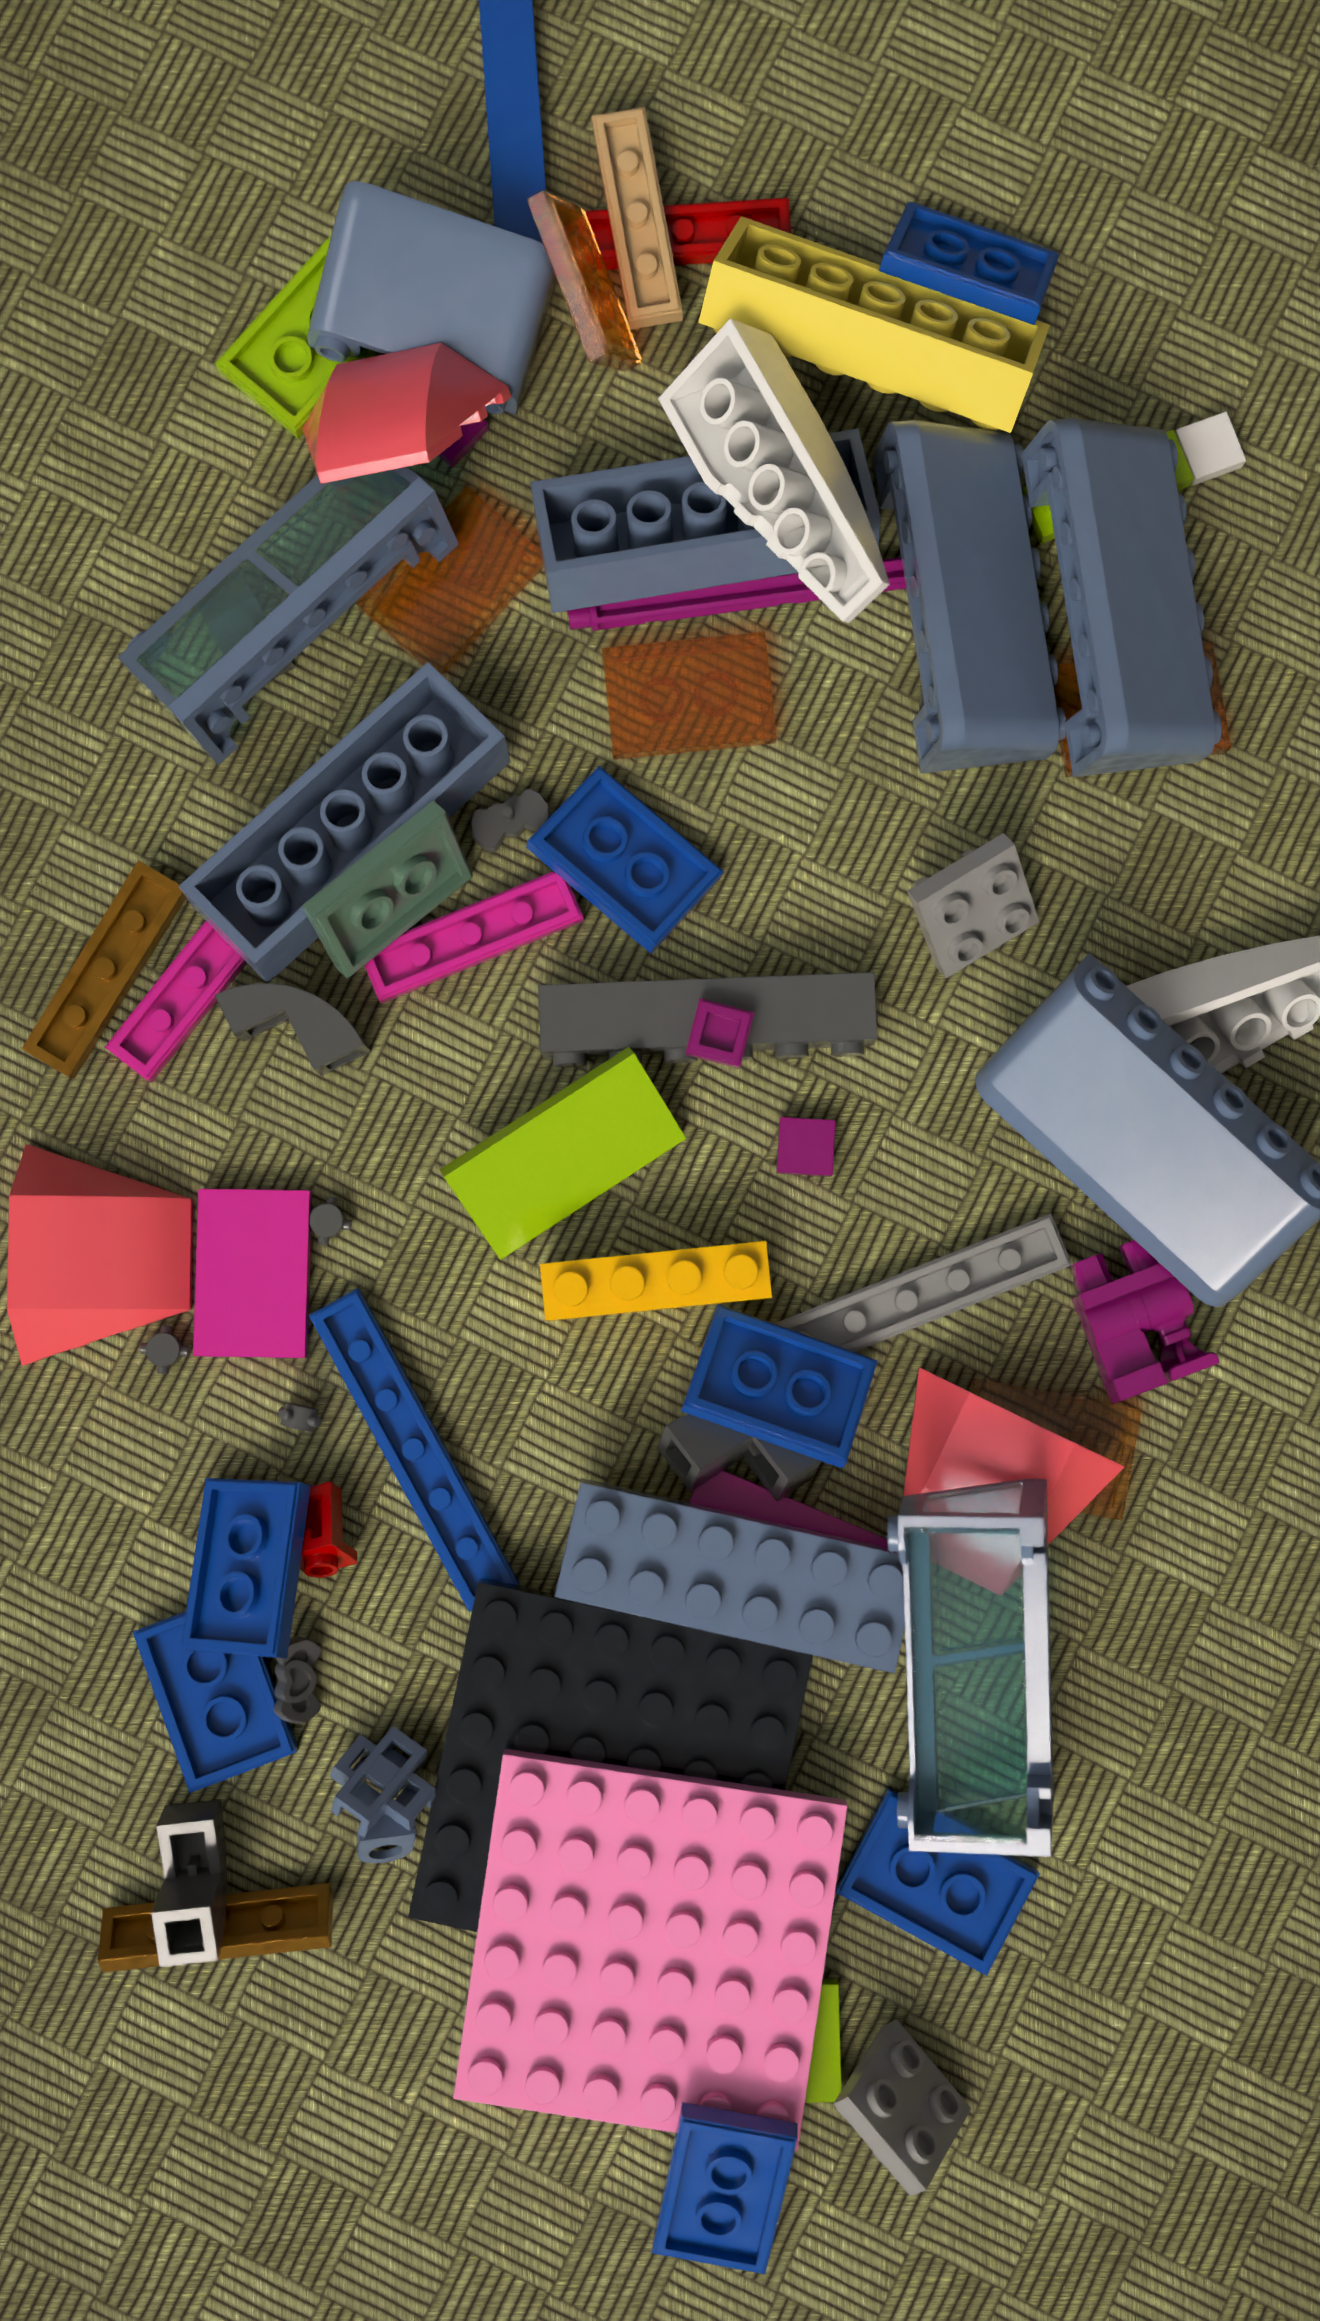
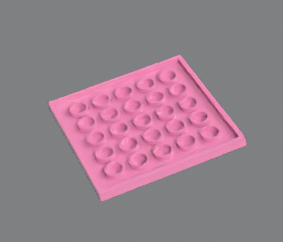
M505 1749L500 1771L453 2099L675 2133L682 2102L798 2123V2138L795 2151H798L847 1813L846 1799Z

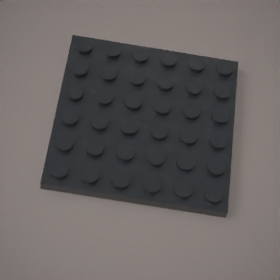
M480 1578L437 1776L436 1796L431 1805L408 1918L477 1932L500 1771L505 1749L785 1790L813 1655L557 1598L553 1593Z

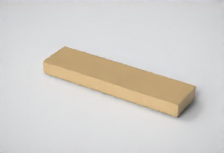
M645 107L591 116L629 330L683 321V310Z

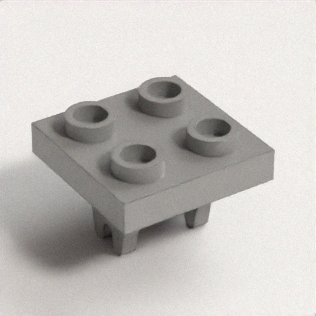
M1004 833L974 851L968 849L960 854L961 859L928 879L924 877L914 882V887L907 891L935 967L945 978L950 977L1039 923L1015 844Z
M897 2019L881 2027L833 2103L837 2112L842 2117H845L873 2151V2155L880 2163L886 2166L910 2196L927 2190L972 2109Z

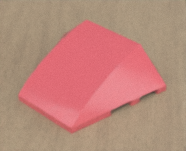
M441 342L337 364L302 430L320 483L322 484L428 463L463 436L461 425L481 422L488 416L486 405L504 404L511 398L509 386Z
M26 1144L9 1194L7 1312L21 1365L25 1366L40 1361L43 1358L70 1349H76L91 1342L192 1310L193 1199Z
M919 1367L903 1496L1020 1479H1047L1049 1545L1125 1467ZM1022 1491L930 1503L928 1512L1019 1513ZM928 1528L929 1560L997 1594H1001L1023 1572L1019 1529Z

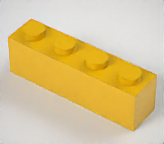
M766 1241L540 1264L545 1321L772 1298Z

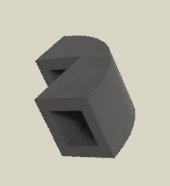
M256 983L230 988L215 994L216 1000L233 1034L243 1042L289 1020L313 1070L321 1076L371 1052L357 1029L338 1010L321 998L304 990L287 985Z
M690 1414L668 1423L657 1446L658 1450L690 1492L743 1458L777 1502L810 1481L821 1463L817 1459Z
M221 1799L165 1805L156 1825L164 1882L151 1912L159 1966L165 1967L218 1961L224 1935L227 1896L226 1842Z

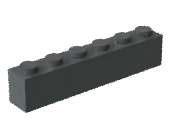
M875 972L538 985L540 1052L543 1059L553 1058L554 1067L586 1066V1057L609 1056L610 1059L627 1047L631 1048L640 1063H642V1055L664 1054V1062L666 1063L696 1062L698 1058L687 1056L685 1052L700 998L754 1012L742 1061L753 1059V1051L775 1050V1055L778 1059L809 1057V1049L831 1048V1056L834 1057L864 1055V1046H873L878 1039Z

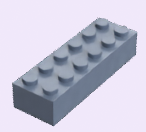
M859 429L829 433L859 495L879 547L881 516ZM690 456L530 482L536 527L552 613L799 573L787 560L779 558L766 545L768 541L753 526L746 525L733 512L735 508L722 495L715 494L704 483Z
M427 662L181 883L179 888L192 907L266 983H269L318 938L302 905L431 801L434 800L443 808L448 818H450L510 763L505 736L445 677Z
M581 1478L555 1597L895 1673L905 1629L903 1564L900 1563L899 1552H889L888 1547Z

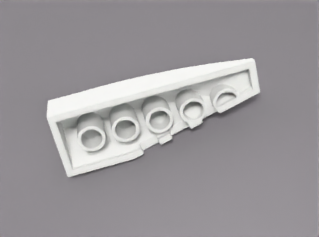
M730 318L658 400L704 483L715 494L722 495L735 508L733 512L746 525L753 526L768 541L766 545L779 558L787 560L799 572L798 577L842 622L850 623L890 585L864 507L822 419L773 335Z
M1320 936L1279 942L1217 956L1163 972L1126 987L1147 1006L1153 1008L1161 1019L1188 1044L1198 1049L1203 1057L1221 1074L1240 1062L1247 1068L1265 1058L1262 1050L1289 1034L1295 1040L1314 1029L1313 1024L1320 1016Z

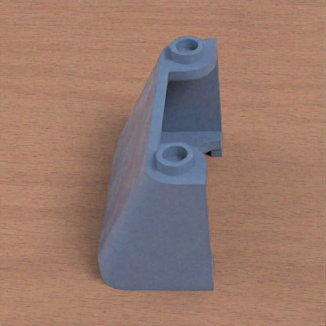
M351 181L346 183L338 206L307 334L308 346L314 347L315 351L326 359L335 362H345L347 357L359 356L362 347L382 354H388L442 342L509 386L511 398L504 404L486 405L488 413L502 414L506 411L516 415L553 297L558 265L557 255L552 249L534 239L369 183Z

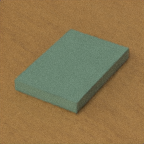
M433 800L305 902L302 908L335 968L348 978L469 881L473 875L446 811Z

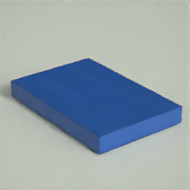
M910 201L907 202L884 252L879 271L1035 325L1060 254Z
M600 766L530 837L526 846L529 851L650 954L657 949L712 889L724 873L720 867Z
M718 1304L681 1411L843 1469L849 1457L878 1360Z
M206 1478L181 1649L288 1658L311 1485L301 1482Z
M186 1611L139 1628L133 1631V1635L189 1793L294 1754L299 1750V1746L290 1722L280 1719L273 1710L277 1701L275 1695L276 1682L267 1657L181 1649Z
M887 1787L836 1883L835 1892L987 1976L1040 1875L1039 1871L1013 1855L909 1851L908 1828H898L897 1823L898 1792ZM951 1821L936 1825L934 1841L989 1843Z
M682 2102L653 2236L652 2253L765 2274L797 2143L798 2123Z

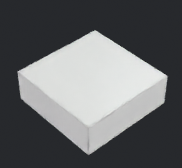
M1227 411L1175 430V434L1194 476L1191 486L1240 469L1246 462Z

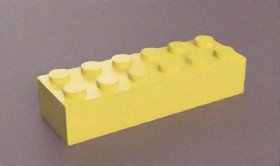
M740 217L713 261L698 323L712 327L718 333L731 318L772 334L785 357L794 356L814 363L821 371L830 375L840 376L845 374L865 381L872 389L881 393H899L919 400L921 405L932 411H950L970 418L975 425L983 429H1001L1009 433L1012 432L1050 324L1036 320L1035 325L880 272L879 264L748 218Z

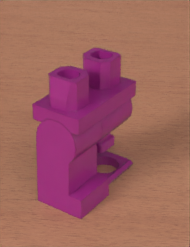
M1135 1240L1119 1247L1130 1273L1128 1276L1113 1281L1102 1253L1078 1261L1071 1266L1074 1284L1078 1295L1071 1300L1077 1315L1079 1314L1085 1336L1111 1404L1129 1399L1220 1363L1215 1352L1205 1353L1192 1345L1188 1340V1337L1193 1335L1190 1328L1187 1327L1185 1320L1194 1313V1306L1188 1289ZM1151 1330L1157 1331L1160 1337L1158 1339L1160 1356L1157 1363L1144 1334Z

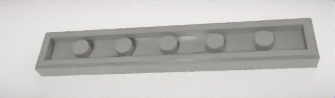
M1048 1214L774 1324L856 1352L1072 1266V1263L1051 1214Z

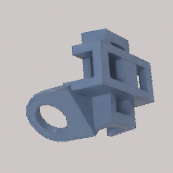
M392 1726L377 1746L360 1735L335 1764L329 1776L343 1786L334 1797L331 1812L339 1816L346 1809L361 1820L357 1833V1854L359 1860L366 1863H386L398 1860L411 1853L416 1837L415 1818L425 1806L431 1809L432 1802L436 1796L435 1788L416 1775L427 1760V1750L394 1726ZM395 1746L403 1750L411 1757L409 1759L403 1757L401 1754L394 1750ZM360 1758V1761L351 1769L350 1767ZM366 1779L370 1780L383 1791L380 1794L364 1781ZM401 1789H403V1791H402V1792L400 1793V1795L396 1798V1800H394L393 1798L397 1795V1793H398ZM386 1845H398V1846H396V1847H394V1848H392V1849H389V1850H384V1851H374V1850H373V1849L378 1848V1847H381V1846H386Z

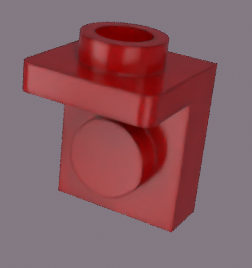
M331 1481L312 1486L310 1489L300 1570L307 1576L324 1578L335 1575L339 1568L358 1563L357 1551L343 1542L342 1489Z

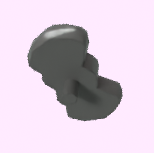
M526 789L520 796H512L503 804L494 803L488 809H476L470 820L471 837L482 849L488 852H496L505 837L518 838L525 829L537 831L550 818V804L539 792Z
M300 1636L290 1638L288 1658H276L278 1663L275 1667L278 1683L275 1688L277 1701L273 1710L280 1719L294 1724H302L310 1720L321 1708L320 1702L312 1692L317 1683V1676L312 1666L320 1656L321 1649L313 1640Z

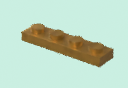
M137 861L21 1048L22 1050L67 1077L75 1079L185 901L186 897L179 888L180 884L141 861Z
M330 1884L227 1894L224 1935L218 1960L332 1947L333 1892ZM155 1902L103 1908L97 1960L102 1972L159 1966L151 1915Z

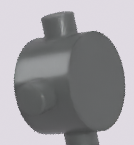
M327 1197L326 1204H321L310 1212V1226L319 1235L317 1243L322 1245H328L330 1238L338 1236L343 1230L350 1231L352 1227V1220L345 1218L343 1211L337 1207L338 1199L335 1197Z
M162 1325L160 1333L152 1336L147 1343H141L140 1353L146 1354L149 1361L158 1366V1374H169V1366L178 1363L182 1356L188 1357L190 1347L183 1345L181 1339L172 1334V1326Z
M286 1402L285 1407H281L278 1411V1416L281 1418L280 1424L286 1427L313 1432L314 1427L317 1428L321 1424V1418L317 1416L319 1410L316 1408Z

